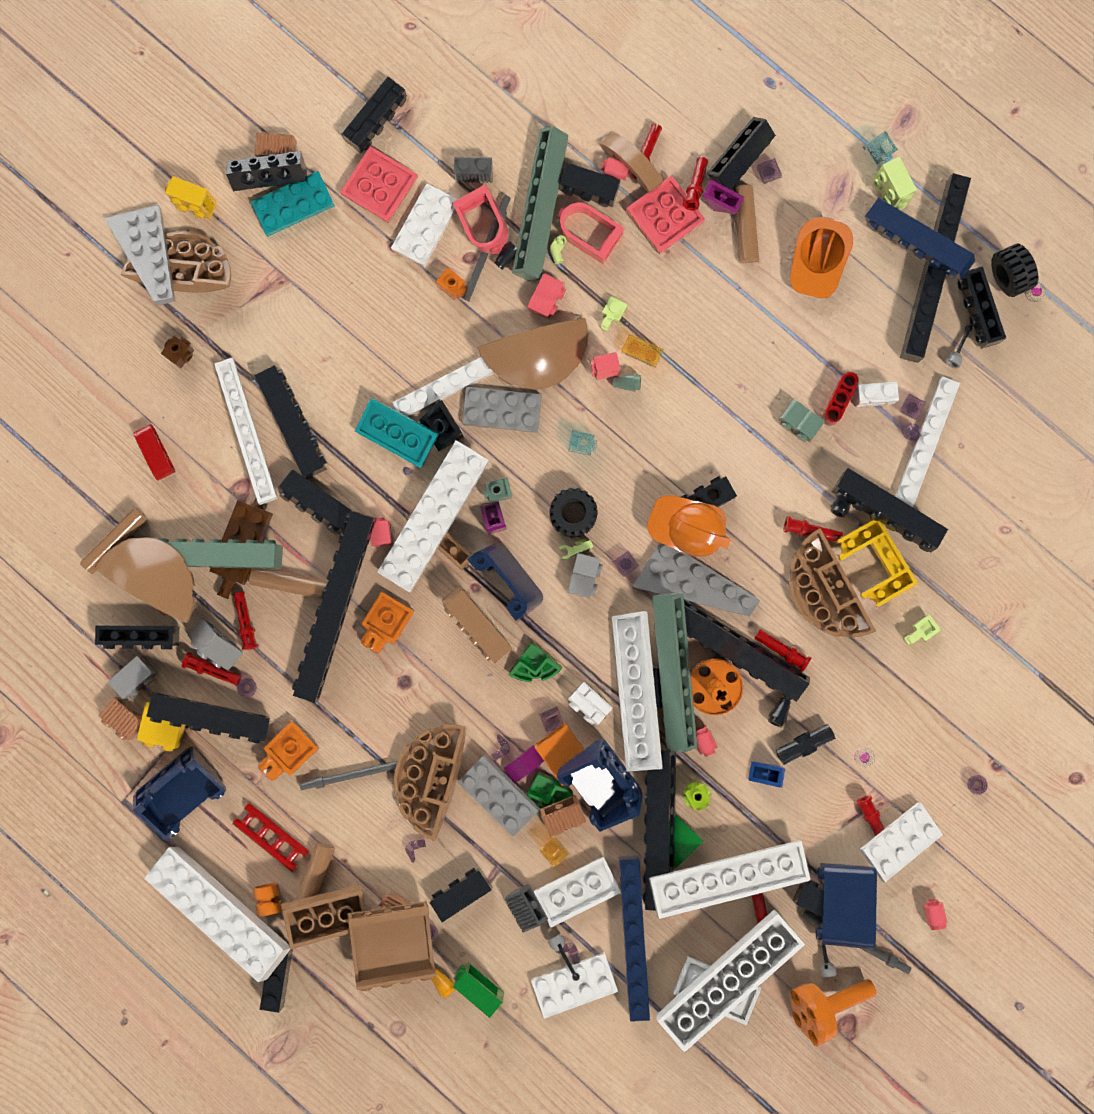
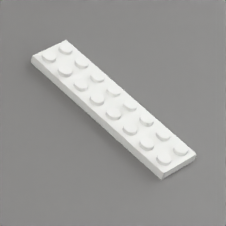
M456 440L377 573L406 591L411 592L490 460Z
M646 611L612 616L626 771L663 769L648 615Z
M798 840L651 877L649 881L657 917L661 919L810 881L802 841Z

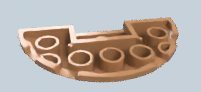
M179 231L166 233L174 291L203 293L230 287L231 267L225 252L219 245L217 246L211 242L209 237L195 232ZM128 259L121 271V276L143 284Z
M586 318L531 329L477 348L486 366L492 369L502 381L510 385L524 387V389L548 388L562 382L580 364L588 340Z
M821 528L816 530L802 542L791 563L789 586L795 606L811 625L833 636L855 638L876 632Z
M148 537L128 539L110 549L96 565L95 568L103 576L129 594L185 623L189 622L195 599L192 598V587L195 586L192 572L188 570L184 563L185 558L170 544Z
M450 724L423 731L417 735V738L410 745L405 747L396 765L394 792L397 793L399 810L404 819H408L414 826L416 832L433 841H436L455 789L463 756L466 726Z

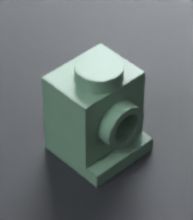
M508 477L485 483L486 487L483 488L485 499L489 498L490 503L512 498ZM494 487H499L500 492L494 493Z

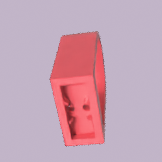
M486 184L454 201L453 205L469 240L484 253H499L508 240L509 231L494 196ZM489 201L499 222V232L492 241L479 243L465 213Z
M573 203L566 208L562 207L557 215L560 218L561 234L566 237L567 242L601 264H604L624 234V227L585 203ZM584 213L611 230L599 250L594 249L566 229L564 224L570 215Z

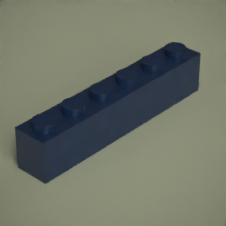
M880 198L876 200L865 215L866 225L871 230L882 232L886 239L897 241L901 248L905 250L907 248L910 249L919 259L925 258L931 266L936 269L940 267L951 278L956 277L961 280L975 262L974 253Z

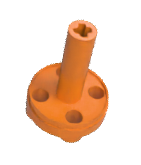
M711 658L698 662L690 671L692 695L694 696L698 692L703 694V699L700 702L693 700V706L708 715H722L736 707L743 694V681L740 673L732 664L722 659ZM708 666V674L700 675V667ZM735 672L736 678L733 681H727V673ZM730 700V704L728 707L723 708L720 706L726 704Z
M866 979L826 997L821 989L813 983L800 985L791 990L793 1019L796 1025L801 1028L803 1033L817 1047L836 1037L837 1022L835 1014L877 995L876 988L870 979Z

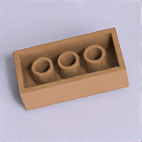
M359 884L281 904L290 950L350 934L348 914L366 911Z

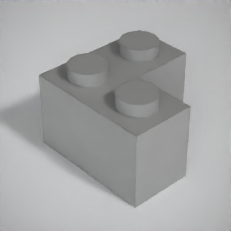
M577 554L568 589L569 594L590 599L591 595L595 596L598 584H594L596 576L600 577L603 564H599V558Z
M204 618L187 635L192 641L190 644L198 650V655L204 659H211V662L218 668L222 666L229 670L243 654L237 644L223 636L216 626Z

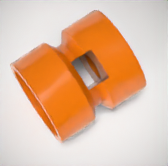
M269 883L253 888L254 899L258 900L256 904L257 916H267L282 912L281 899H278L280 894L279 883Z

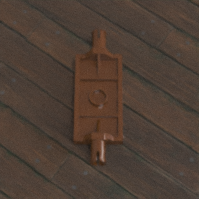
M256 497L251 505L237 500L222 537V543H228L229 539L240 540V543H246V540H257L258 543H262L273 513L265 511L264 506L266 503L258 504ZM211 567L209 572L222 576L223 579L217 595L229 599L234 583L238 582L245 585L252 568Z

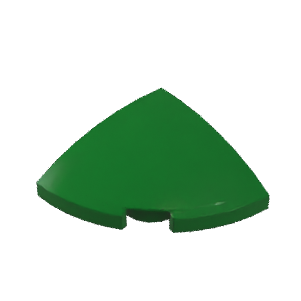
M531 641L508 675L524 682H532V679L538 678L544 681L562 670V666L545 650Z
M537 771L526 795L542 809L571 797L573 790L564 785L562 786L556 779Z
M675 814V868H677L696 850L703 840Z

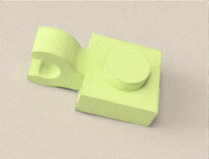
M611 296L602 311V315L606 317L601 324V329L608 331L613 321L619 323L628 305Z
M579 540L575 542L576 546L573 547L567 545L560 546L559 551L563 549L568 551V554L563 556L562 559L567 560L578 553L581 554L593 549L591 540Z
M929 614L912 625L915 631L903 639L908 645L913 644L920 638L925 642L941 630Z

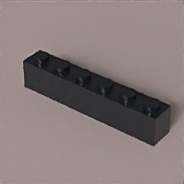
M274 365L255 374L254 376L302 476L309 479L327 470L325 466L327 460L323 453L319 454L317 447H319L315 436L311 437L309 433L311 427L306 419L303 420L301 413H303L301 406L298 402L295 403L292 398L295 394L291 386L287 387L284 381L287 378L283 370H279Z
M849 468L841 474L831 491L838 499L847 501L856 510L867 513L872 520L885 524L887 529L898 532L905 540L919 545V548L923 551L931 553L936 550L948 531V528Z
M152 692L146 717L150 718L149 721L161 723L162 720L169 721L171 726L181 727L182 724L188 725L191 730L201 731V729H207L210 734L221 735L222 732L229 734L228 737L233 739L246 737L249 742L253 743L265 741L270 722L269 716Z

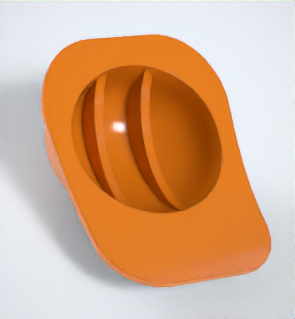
M824 216V218H812L802 226L797 237L790 273L791 286L796 292L817 298H828L835 292L853 247V234L846 224L835 221L834 218Z
M664 495L658 498L647 522V530L654 540L694 557L709 556L720 547L728 549L731 541L725 535L726 516L720 508L712 504L693 501L675 495Z

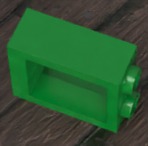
M469 962L465 967L461 965L455 972L453 987L490 1018L503 1003L504 992Z

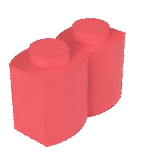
M544 273L528 304V310L546 319L554 316L558 309L556 305L558 299L562 300L565 295V283Z
M617 352L593 357L594 361L591 362L590 370L592 377H596V380L619 375L620 364Z

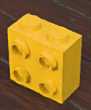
M172 176L171 180L166 184L165 194L169 197L170 202L175 205V208L184 213L186 211L192 212L195 217L200 219L204 217L211 219L217 201L208 189Z
M146 702L137 741L143 742L142 745L154 747V745L162 746L161 749L166 751L180 748L185 725L182 724L181 727L169 725V721L162 720L161 723L149 721L150 718L146 717L150 702Z

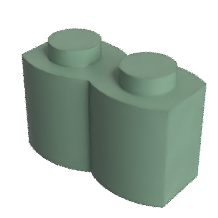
M796 400L792 401L779 419L780 425L784 429L795 431L797 433L796 437L803 442H806V440L810 442L825 423L822 418Z

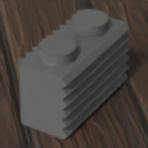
M454 157L455 181L457 183L459 181L461 183L466 181L468 183L470 181L472 183H480L481 181L483 183H492V157Z
M530 884L514 890L505 897L506 904L510 911H512L523 933L542 925L548 920Z

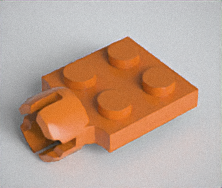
M381 592L361 624L366 628L361 644L366 648L371 646L370 650L374 653H380L388 642L395 645L413 616L414 611Z
M291 721L264 747L267 756L259 763L258 768L262 773H265L272 766V769L265 775L271 781L276 780L284 772L292 776L320 748L294 721Z

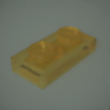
M629 334L621 353L656 368L664 349Z

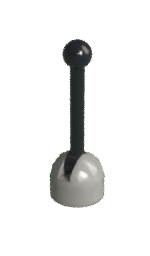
M971 325L965 327V333L957 351L947 356L945 363L952 368L960 367L962 363L960 351L969 332L973 330Z
M559 934L549 940L548 944L552 950L560 951L572 973V979L578 981L580 975L575 972L563 950L565 941L563 936Z
M822 945L825 962L820 967L821 977L836 976L837 972L834 964L828 961L826 945Z

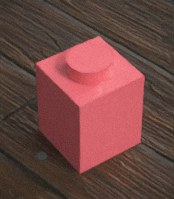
M385 518L376 519L371 534V544L373 547L393 545L391 525L388 520L385 521Z

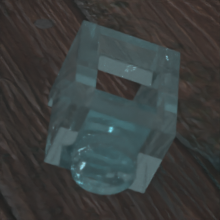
M886 131L863 147L864 150L867 149L876 164L880 162L883 164L887 163L893 158L892 154L898 150Z
M572 430L568 451L591 456V452L596 451L598 440H594L595 435ZM582 439H585L587 441V444L581 445L580 441Z

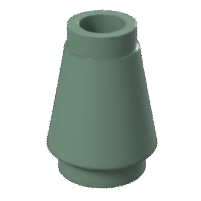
M632 373L614 376L613 387L636 392V390L641 389V375Z

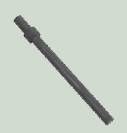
M507 195L503 196L499 206L504 219L511 199ZM495 214V219L485 243L492 241L499 229V222ZM481 251L462 298L465 301H470L489 253Z
M398 761L324 778L323 776L315 777L314 780L301 782L300 789L324 788L328 784L394 770Z
M804 911L802 918L817 926L822 924V919ZM877 948L862 949L884 961L891 968H897L906 974L911 972L912 967L899 961L898 957L892 954L888 955Z

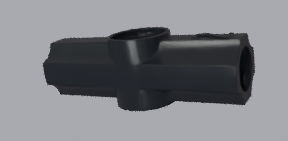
M825 724L811 732L795 737L794 741L776 749L777 756L782 764L786 765L801 756L805 757L816 752L817 748L836 739L835 734L830 726Z

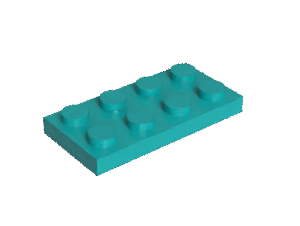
M319 171L308 175L305 182L288 184L251 201L267 237L335 206Z
M370 398L354 431L419 468L423 467L439 435L375 398Z

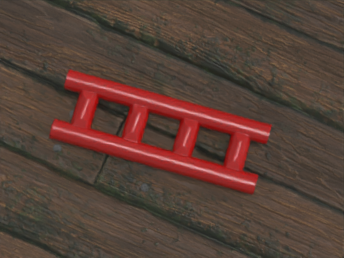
M248 803L244 808L248 811L242 821L236 818L232 824L293 872L297 867L293 861L299 854L305 857L309 850L251 803ZM254 817L264 824L257 833L248 827ZM269 829L279 836L272 845L263 839ZM284 842H287L294 848L287 857L278 851Z

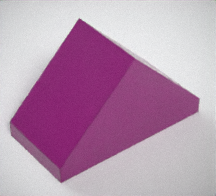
M710 180L702 198L713 211L736 214L744 196Z
M499 501L480 506L489 535L507 530Z
M533 745L503 769L512 781L517 783L541 765L544 760Z

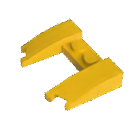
M871 520L837 540V543H841L842 553L838 555L839 561L870 544L888 573V578L860 594L863 599L868 597L876 603L875 607L881 606L918 584L883 523L880 521Z

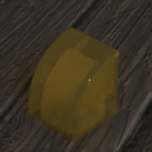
M555 836L540 848L541 854L554 867L570 854Z

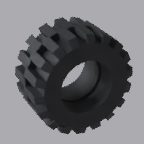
M1017 243L993 254L991 259L993 276L1000 289L1007 296L1015 297L1037 286L1039 281L1037 265L1025 246Z
M568 488V490H562L561 493L554 497L549 514L551 523L557 532L574 538L576 536L581 537L585 533L587 534L593 528L598 510L594 498L587 491H582L581 488ZM577 502L583 506L585 516L581 522L571 524L564 520L562 510L567 503Z

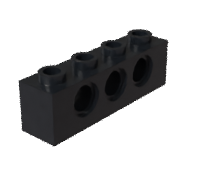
M301 151L227 161L226 176L234 192L305 182L307 168Z
M718 476L710 481L711 484L704 488L701 485L693 490L694 494L689 497L685 494L681 497L689 500L697 499L702 503L720 507L735 499L737 495L727 477L721 478ZM708 491H716L717 499H710Z

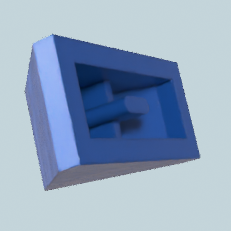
M751 761L748 781L782 788L785 768Z

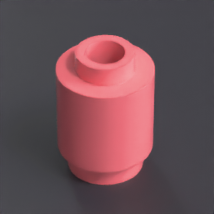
M609 157L608 160L605 159L601 168L604 171V175L624 181L629 172V169L620 160Z
M707 726L696 730L699 754H704L706 757L716 753L715 749L718 747L711 730H708Z
M938 899L927 900V904L923 905L927 924L931 930L945 929L948 921L943 902H939Z

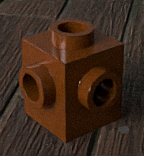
M173 336L167 340L164 345L165 348L160 354L179 368H182L185 363L191 360L194 350L190 347L191 343L183 337L179 339Z

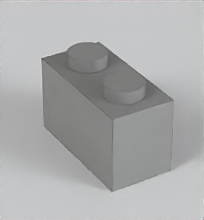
M136 656L112 677L108 683L122 699H133L140 693V688L144 685L148 686L155 680L154 676L158 672L143 656Z

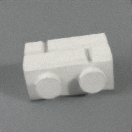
M897 382L858 385L854 391L855 406L867 407L895 404L899 401Z
M585 682L568 699L571 701L569 706L576 712L581 710L585 714L583 718L591 725L593 723L598 725L613 708Z

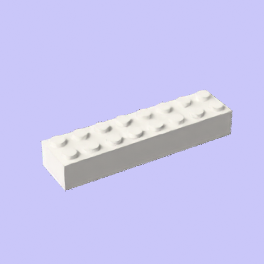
M179 846L169 847L144 878L257 982L267 980L289 952L290 946Z
M774 909L656 1014L657 1021L684 1052L687 1051L805 944Z

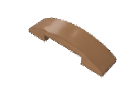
M613 133L600 143V146L611 157L616 156L637 177V182L648 193L663 183L662 177L652 163L624 137Z

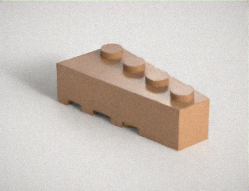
M460 585L442 600L446 606L444 611L450 618L454 616L459 621L456 625L463 633L467 631L471 635L469 640L475 647L479 645L484 650L481 654L488 662L492 660L496 663L513 649L484 613L479 610L473 600L467 596Z

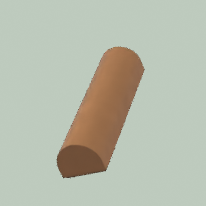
M741 185L734 189V192L744 196L736 213L740 263L759 262L753 186Z
M413 511L406 517L407 521L409 520ZM448 531L437 548L461 570L470 564L467 559L473 554Z
M133 509L80 562V565L93 574L97 570L95 567L100 559L110 549L126 541L147 520L146 516L140 510Z
M252 568L249 578V584L253 586L323 599L321 598L324 587L327 588L329 582L292 573Z
M316 842L296 900L320 894L335 848Z

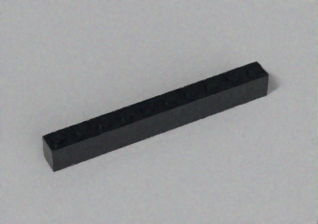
M955 173L946 181L934 226L936 232L955 242L971 181L970 177ZM925 260L900 355L901 359L919 363L925 357L946 277L945 270L940 267L938 269L934 268L929 264L928 260Z
M351 511L345 518L344 524L346 529L339 537L340 548L339 551L336 550L334 553V567L328 572L327 580L329 582L327 588L324 587L321 594L323 601L315 613L317 620L311 626L309 635L312 636L310 642H307L305 645L304 653L306 655L304 661H301L298 667L300 674L292 686V690H294L293 696L313 703L319 701L377 519L375 517Z

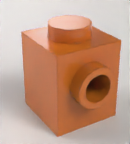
M448 267L436 280L437 287L453 300H456L457 297H462L466 291L465 280Z

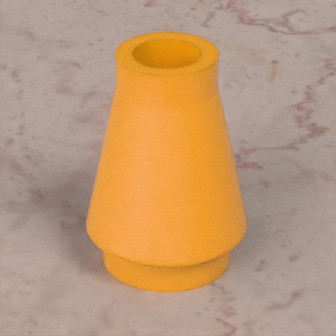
M437 968L435 969L436 977H432L431 980L440 997L443 996L446 999L456 990L453 987L454 982Z

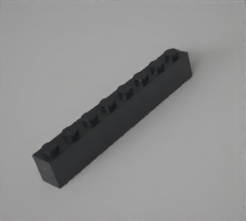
M684 599L687 637L695 638L703 647L714 650L719 657L732 661V664L738 669L743 668L748 671L749 675L754 679L764 681L770 689H777L786 699H793L796 702L799 700L810 684L809 676Z
M661 750L663 769L647 770L645 775V784L647 785V793L644 798L645 805H647V813L644 816V823L646 825L644 864H646V872L643 876V882L646 885L643 903L645 904V910L656 911L649 878L674 872L676 751Z

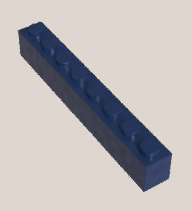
M638 856L619 857L629 1018L630 1022L650 1021L640 862Z

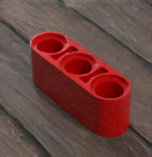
M847 372L838 380L822 413L825 425L833 426L842 418L859 382V378L854 372ZM844 379H850L852 381V386H847L844 382ZM836 395H841L844 398V403H839L836 400ZM828 412H833L836 415V420H831L828 417Z
M152 424L133 432L135 440L157 481L176 472Z

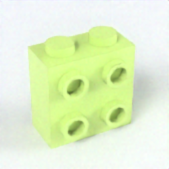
M900 157L883 164L874 177V186L882 194V200L899 210L908 206V202L913 199L912 196L917 191Z

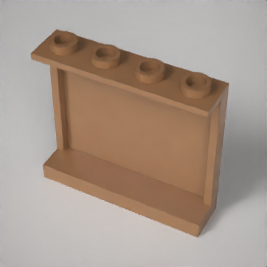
M427 901L348 914L357 990L369 991L373 987L381 986L382 988H387L396 983L409 984L413 980L427 981L432 979V977H436Z

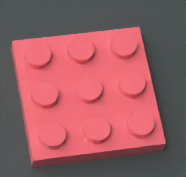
M370 146L340 193L355 204L389 223L417 180L418 174Z
M672 175L653 191L646 193L626 208L627 213L659 254L705 222V218L699 210L690 211L683 207V201L687 195Z

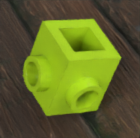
M693 781L685 786L686 789L682 790L685 794L682 798L687 807L691 806L693 810L698 809L700 811L709 806L708 803L711 801L709 796L712 794L707 785L703 786L700 781L697 783ZM697 793L701 794V799L699 800L694 798Z

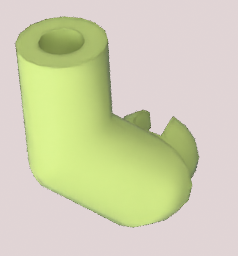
M563 235L556 237L550 246V252L555 264H560L564 261L561 251L567 239Z

